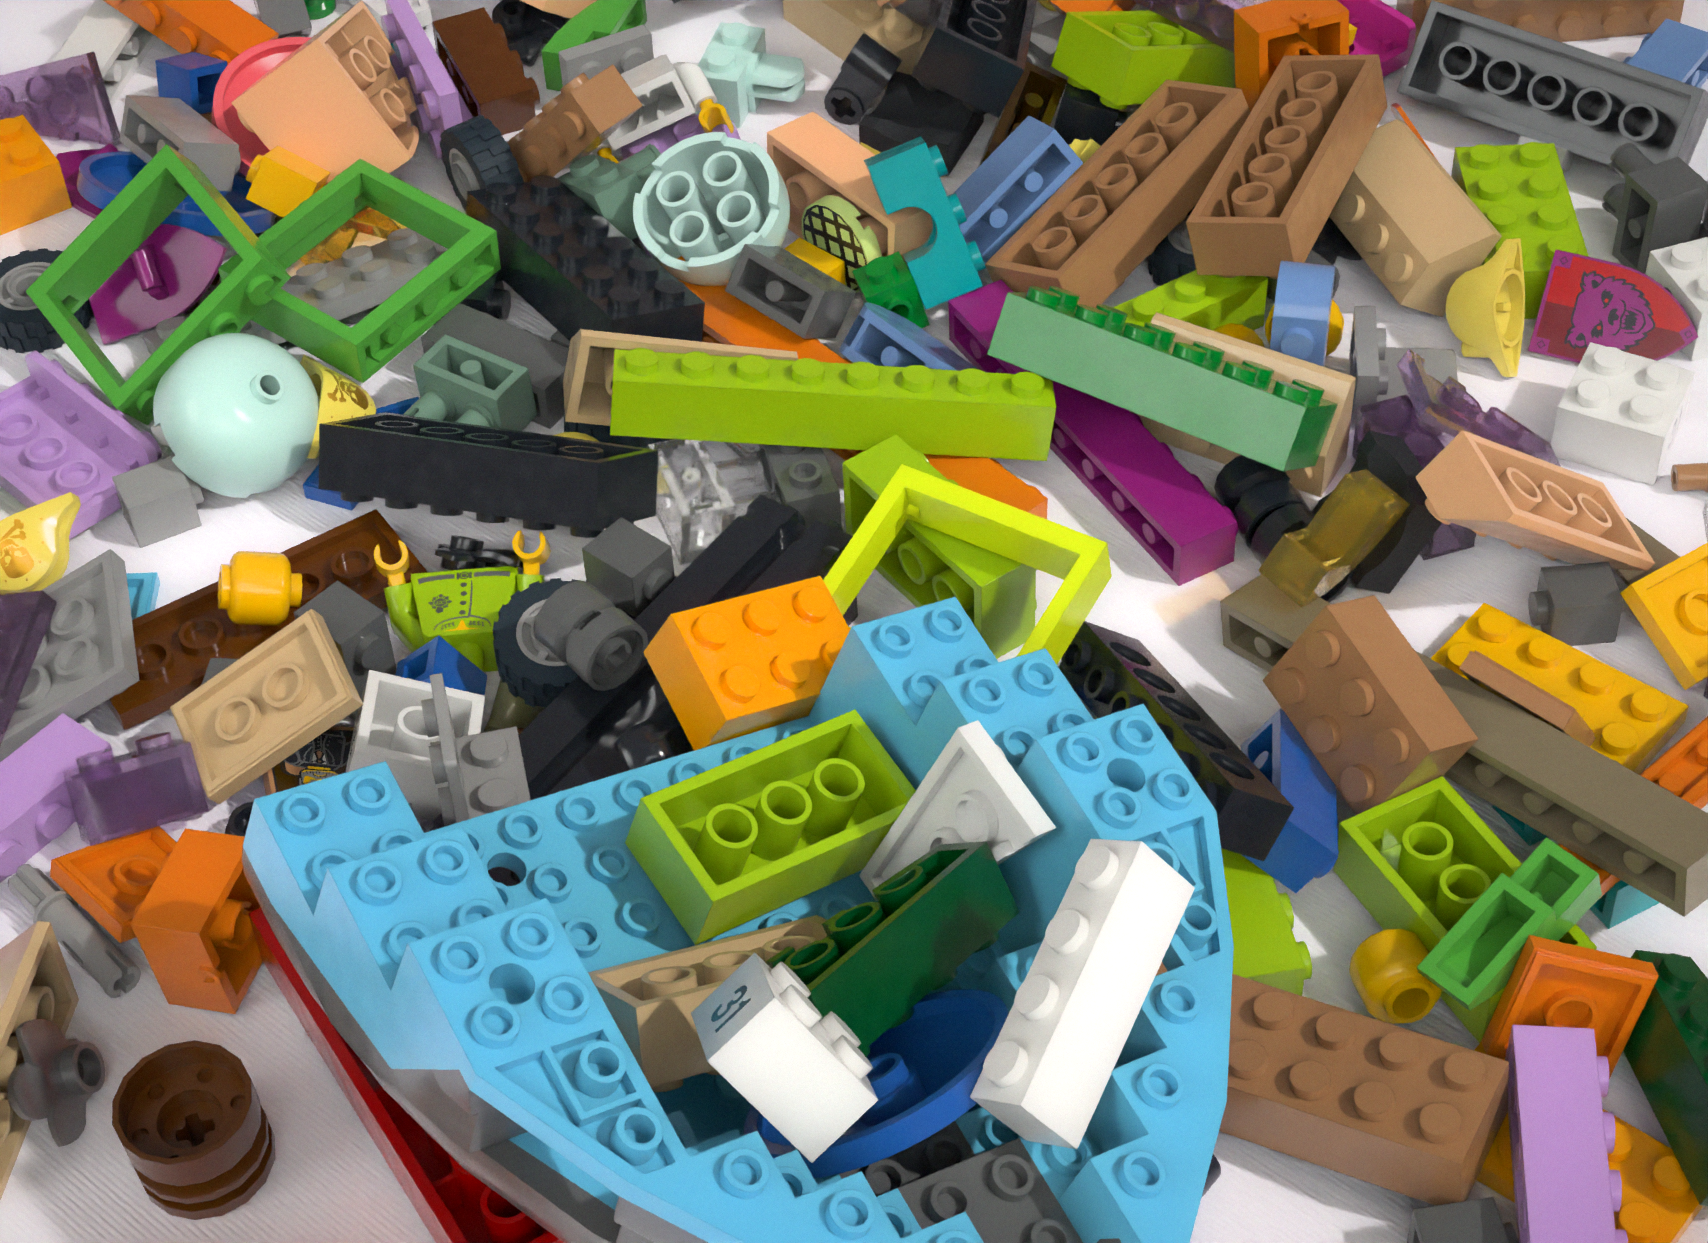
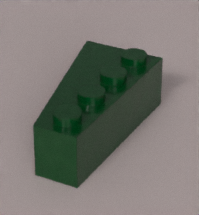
M987 841L938 845L874 888L872 892L877 902H866L849 908L846 911L841 910L822 923L827 934L825 938L807 944L797 951L793 947L788 946L767 960V965L771 969L780 961L787 965L811 992V995L807 998L820 1012L822 1019L830 1011L835 1013L860 1040L861 1044L857 1048L867 1057L870 1053V1044L886 1030L897 1027L910 1019L915 1012L913 1007L930 991L950 983L958 974L956 968L973 953L993 945L1000 937L998 931L1020 912Z
M1635 950L1631 958L1653 963L1659 977L1623 1052L1701 1206H1708V978L1691 957L1675 953L1666 954Z

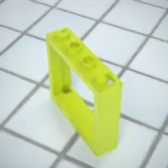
M901 464L823 581L843 616L906 520L910 519L1063 579L1062 585L1016 656L1046 648L1055 663L1058 664L1112 575L1107 542Z

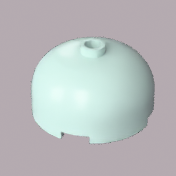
M709 132L695 135L668 148L652 163L655 170L645 182L641 193H635L633 220L642 243L653 259L676 279L701 286L727 285L744 244L781 247L789 226L790 201L788 191L782 176L769 154L756 142L752 144L744 140L729 138L725 132ZM680 256H683V258L685 259V261H682V260H679V259H676V258H678V257H680Z
M243 333L215 335L196 343L185 351L161 377L153 402L155 426L161 425L165 439L175 454L171 459L174 464L187 477L212 492L236 498H247L253 493H261L278 488L308 460L307 457L317 426L319 399L314 384L298 360L284 348L267 339Z

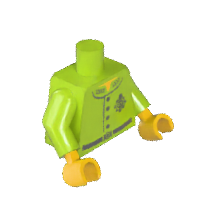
M520 530L514 535L512 545L515 553L523 562V574H519L518 567H488L411 574V583H406L404 573L409 567V554L406 545L401 540H398L402 557L398 563L392 565L382 561L379 544L376 545L374 550L376 567L388 579L389 587L384 588V593L394 634L411 653L439 635L483 672L498 671L493 645L494 621H498V612L503 604L506 605L511 600L510 596L518 590L521 592L527 589L529 584L537 581L539 583L545 582V575H540V565L544 564L550 557V543L540 531L539 548L533 553H524L525 536Z

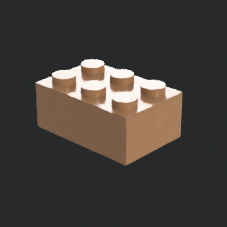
M1375 595L1326 605L1262 680L1355 815L1444 776L1478 740V737Z

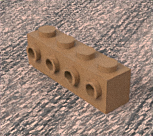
M613 64L591 79L585 73H582L560 89L561 94L541 108L542 112L523 126L524 130L507 141L518 163V168L524 182H530L533 177L542 175L558 178L569 172V166L574 161L588 156L643 106Z

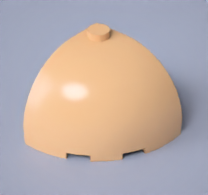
M362 0L283 59L231 102L237 109L238 117L244 127L250 132L256 133L270 151L278 145L329 171L330 175L326 183H329L359 159L389 174L410 160L418 145L419 129L415 125H411L410 114L417 109L410 84L406 77L398 80L389 58L395 51Z

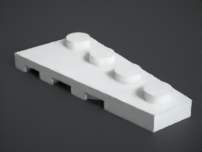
M977 720L957 728L859 876L875 898L872 892L874 888L940 844L987 841L997 865H999L1056 827L1007 761L1001 748L994 743Z

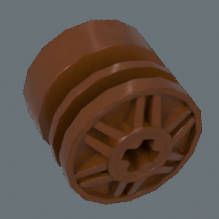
M193 1040L169 1044L143 1057L123 1077L112 1101V1125L150 1201L169 1215L192 1220L223 1216L247 1203L266 1183L276 1159L275 1135L260 1104L254 1084L241 1059L221 1045Z

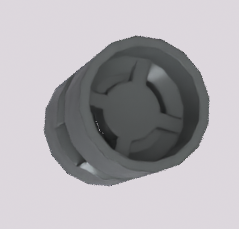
M574 581L557 589L543 604L535 623L536 638L562 662H566L571 670L594 690L606 691L626 682L638 670L645 658L643 652L648 646V637L645 630L624 611L616 608L604 594L589 582Z

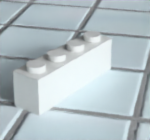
M95 0L88 11L82 15L79 24L69 38L64 41L62 48L53 61L44 70L43 88L49 95L53 112L105 118L158 37L142 28L105 1Z
M1090 839L1084 854L1076 864L1075 873L1059 908L1046 928L1044 940L1029 972L1016 992L1014 1004L999 1036L985 1058L983 1070L970 1095L972 1100L1026 1141L1078 1149L1195 889L1194 886L1142 841Z

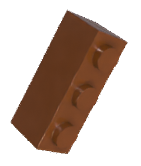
M484 7L433 21L436 53L447 69L473 118L479 115H483L485 119L488 118L499 129L501 135L524 129L523 126L536 116L535 105L540 104V95L535 80L532 77H525L518 52L516 50H509L502 25L500 23L494 24Z

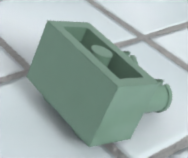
M649 144L641 151L619 163L599 155H588L574 161L569 166L570 171L557 179L579 198L583 199L585 203L603 218L607 219L609 223L627 238L633 240L638 237L633 220L635 193H641L645 182L655 170L652 163L661 153L654 145Z
M445 334L413 365L420 398L403 415L522 431L537 416L528 368Z

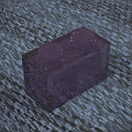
M164 732L136 740L137 751L114 757L112 749H103L75 758L78 767L63 771L81 840L92 846L209 811L189 741L180 738L172 740L171 733Z

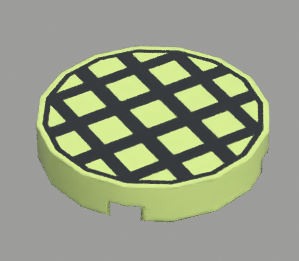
M826 195L805 208L801 218L802 235L805 241L844 261L845 284L857 293L859 289L852 271L867 265L875 258L882 257L878 240L870 226L863 229L860 222L856 219L861 214L854 205L839 196Z

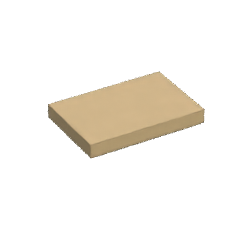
M310 609L172 705L170 709L207 798L217 804H221L363 706V703L323 616Z

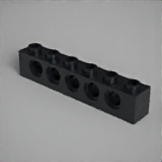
M1084 621L1062 656L1059 669L1076 694L1097 718L1144 704L1217 811L1221 848L1265 861L1294 810L1291 803L1140 640Z

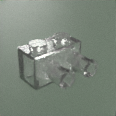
M675 439L648 444V449L658 450L656 516L680 565L692 563L738 516H744L747 513V507L760 494L780 502L775 489L731 498L729 494L731 492L762 488L764 483L763 469L755 453L745 457L713 462L703 441Z

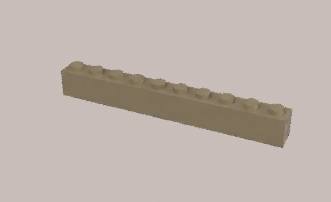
M1267 570L1220 601L1223 646L1265 671L1270 672L1326 605H1331V603L1277 573ZM1415 651L1478 737V740L1444 775L1445 777L1683 917L1708 899L1707 812L1629 770L1617 761L1575 740L1570 735L1530 715L1520 707L1512 705L1485 690L1473 681L1467 680L1440 665L1428 656Z

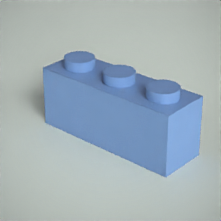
M1666 18L1653 34L1647 33L1636 54L1633 57L1627 56L1623 63L1701 88L1708 79V32Z
M1028 116L954 192L957 194L967 218V222L959 225L965 242L968 243L975 240L985 264L1083 164L1082 160L1054 128Z

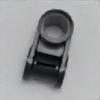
M863 33L840 67L841 72L825 96L824 105L829 116L835 121L846 125L856 124L860 121L873 100L882 93L903 59Z

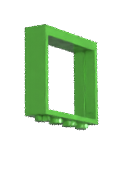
M166 144L26 290V293L115 408L148 426L154 420L153 402L157 385L168 368L185 351L206 338L226 333H240L247 322L266 303L273 299L272 297L291 276L194 162ZM190 195L243 261L134 374L125 381L74 316V313L171 212Z
M359 159L258 237L280 265L286 270L366 206L447 248V250L352 328L281 288L272 297L273 299L266 303L250 320L359 382L364 383L499 271L501 265L496 230L370 163ZM238 253L218 268L221 282L243 261Z

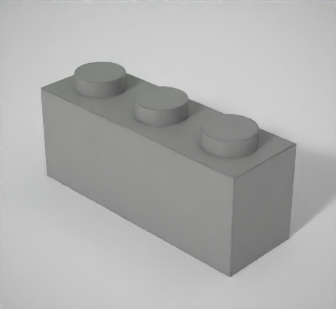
M126 95L119 138L122 144L146 164L168 144L194 162L218 191H232L234 175L238 173L241 163L239 144L180 98Z

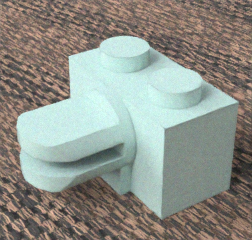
M720 22L697 65L706 76L717 98L716 103L725 107L736 128L742 127L749 112L757 111L763 98L794 102L805 93L804 63L802 59L766 53L765 28L747 26L739 22Z

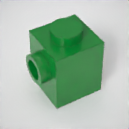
M899 251L886 257L875 258L867 265L852 271L863 303H873L886 308L913 322L920 328L930 325L914 278Z

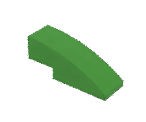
M597 0L571 18L554 34L541 51L546 89L560 91L563 87L559 51L633 27L645 25L647 22L645 0Z
M1546 837L1510 878L1504 873L1499 875L1417 966L1418 973L1471 1011L1507 985L1529 935L1559 941L1602 896L1599 873Z

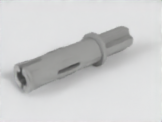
M30 864L19 866L16 874L8 879V888L33 914V924L37 921L50 922L57 941L100 984V987L110 998L120 997L121 990L126 994L135 988L141 977L140 968L125 956L95 923L85 916L78 908V903L65 890H60L39 868H33Z

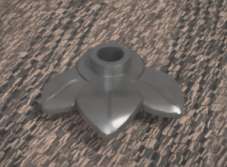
M34 1019L21 1023L16 1029V1037L23 1053L24 1063L14 1068L8 1080L9 1104L15 1113L24 1120L35 1121L47 1118L48 1127L58 1147L69 1145L76 1141L84 1131L86 1125V1101L93 1093L99 1091L104 1084L105 1064L98 1048L90 1042H81L77 1039L66 1040L60 1029L52 1021Z

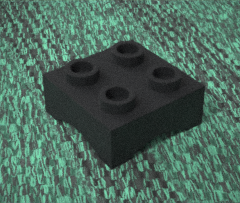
M896 71L889 80L879 105L872 113L865 115L859 123V144L862 142L882 153L921 136L928 148L935 145L938 146L948 174L945 176H949L984 123V115L969 110L963 105L962 100L945 92L938 94L927 90L911 74Z
M1368 431L1358 445L1356 461L1345 479L1331 493L1320 499L1312 512L1326 526L1329 534L1334 535L1353 555L1356 561V568L1351 581L1354 586L1360 589L1390 594L1442 522L1437 520L1425 505L1427 496L1415 478L1423 468L1403 438L1374 431Z

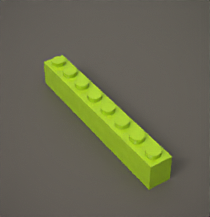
M647 348L615 349L610 435L867 450L896 434L912 449L919 450L923 454L1047 461L1056 403L1052 380L1032 372L1007 374L984 372L974 368L958 371L930 369L922 365L894 367L878 366L869 362H854L852 364L829 363L811 358L781 360L765 359L758 355H745L742 357L716 356L699 351L684 354L654 352Z

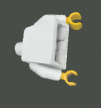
M664 54L621 74L643 106L603 141L592 154L619 163L612 155L616 149L695 113L696 110L700 111L698 119L705 133L712 132L713 128L720 124L727 125L730 133H733L734 126L725 107L716 103L717 98L701 68L691 62L672 64L667 54Z

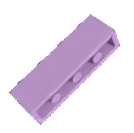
M64 713L0 762V883L8 876L16 873L19 866L26 863L52 840L61 836L69 826L96 804L105 800L113 790L123 783L110 743Z
M1512 1025L1505 1060L1509 1061L1508 1120L1518 1242L1628 1243L1626 1230L1615 1229L1614 1212L1620 1211L1622 1181L1620 1171L1610 1170L1607 1153L1612 1154L1615 1146V1118L1613 1112H1603L1601 1097L1607 1096L1609 1088V1063L1606 1056H1597L1594 1029Z

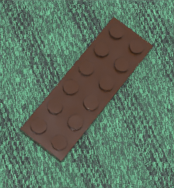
M375 509L280 552L288 558L291 573L302 574V599L300 607H290L286 620L278 626L233 623L227 614V610L218 608V581L133 619L132 624L140 681L128 687L124 692L106 700V704L124 731L169 710L172 705L202 685L210 658L240 659L295 620V611L337 580L381 610L387 608L384 588L389 587L388 579L376 567L374 550L376 545L379 544L382 561L389 565L396 564L402 557L398 541H402V539L379 511ZM407 547L409 567L404 573L406 583H411V574L427 573V570Z

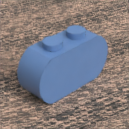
M1281 260L1274 302L1271 350L1325 367L1335 266Z
M868 302L864 303L839 348L841 354L853 363L869 362L878 366L894 367L922 365L930 369L958 371L968 368L978 369L913 322L886 308Z

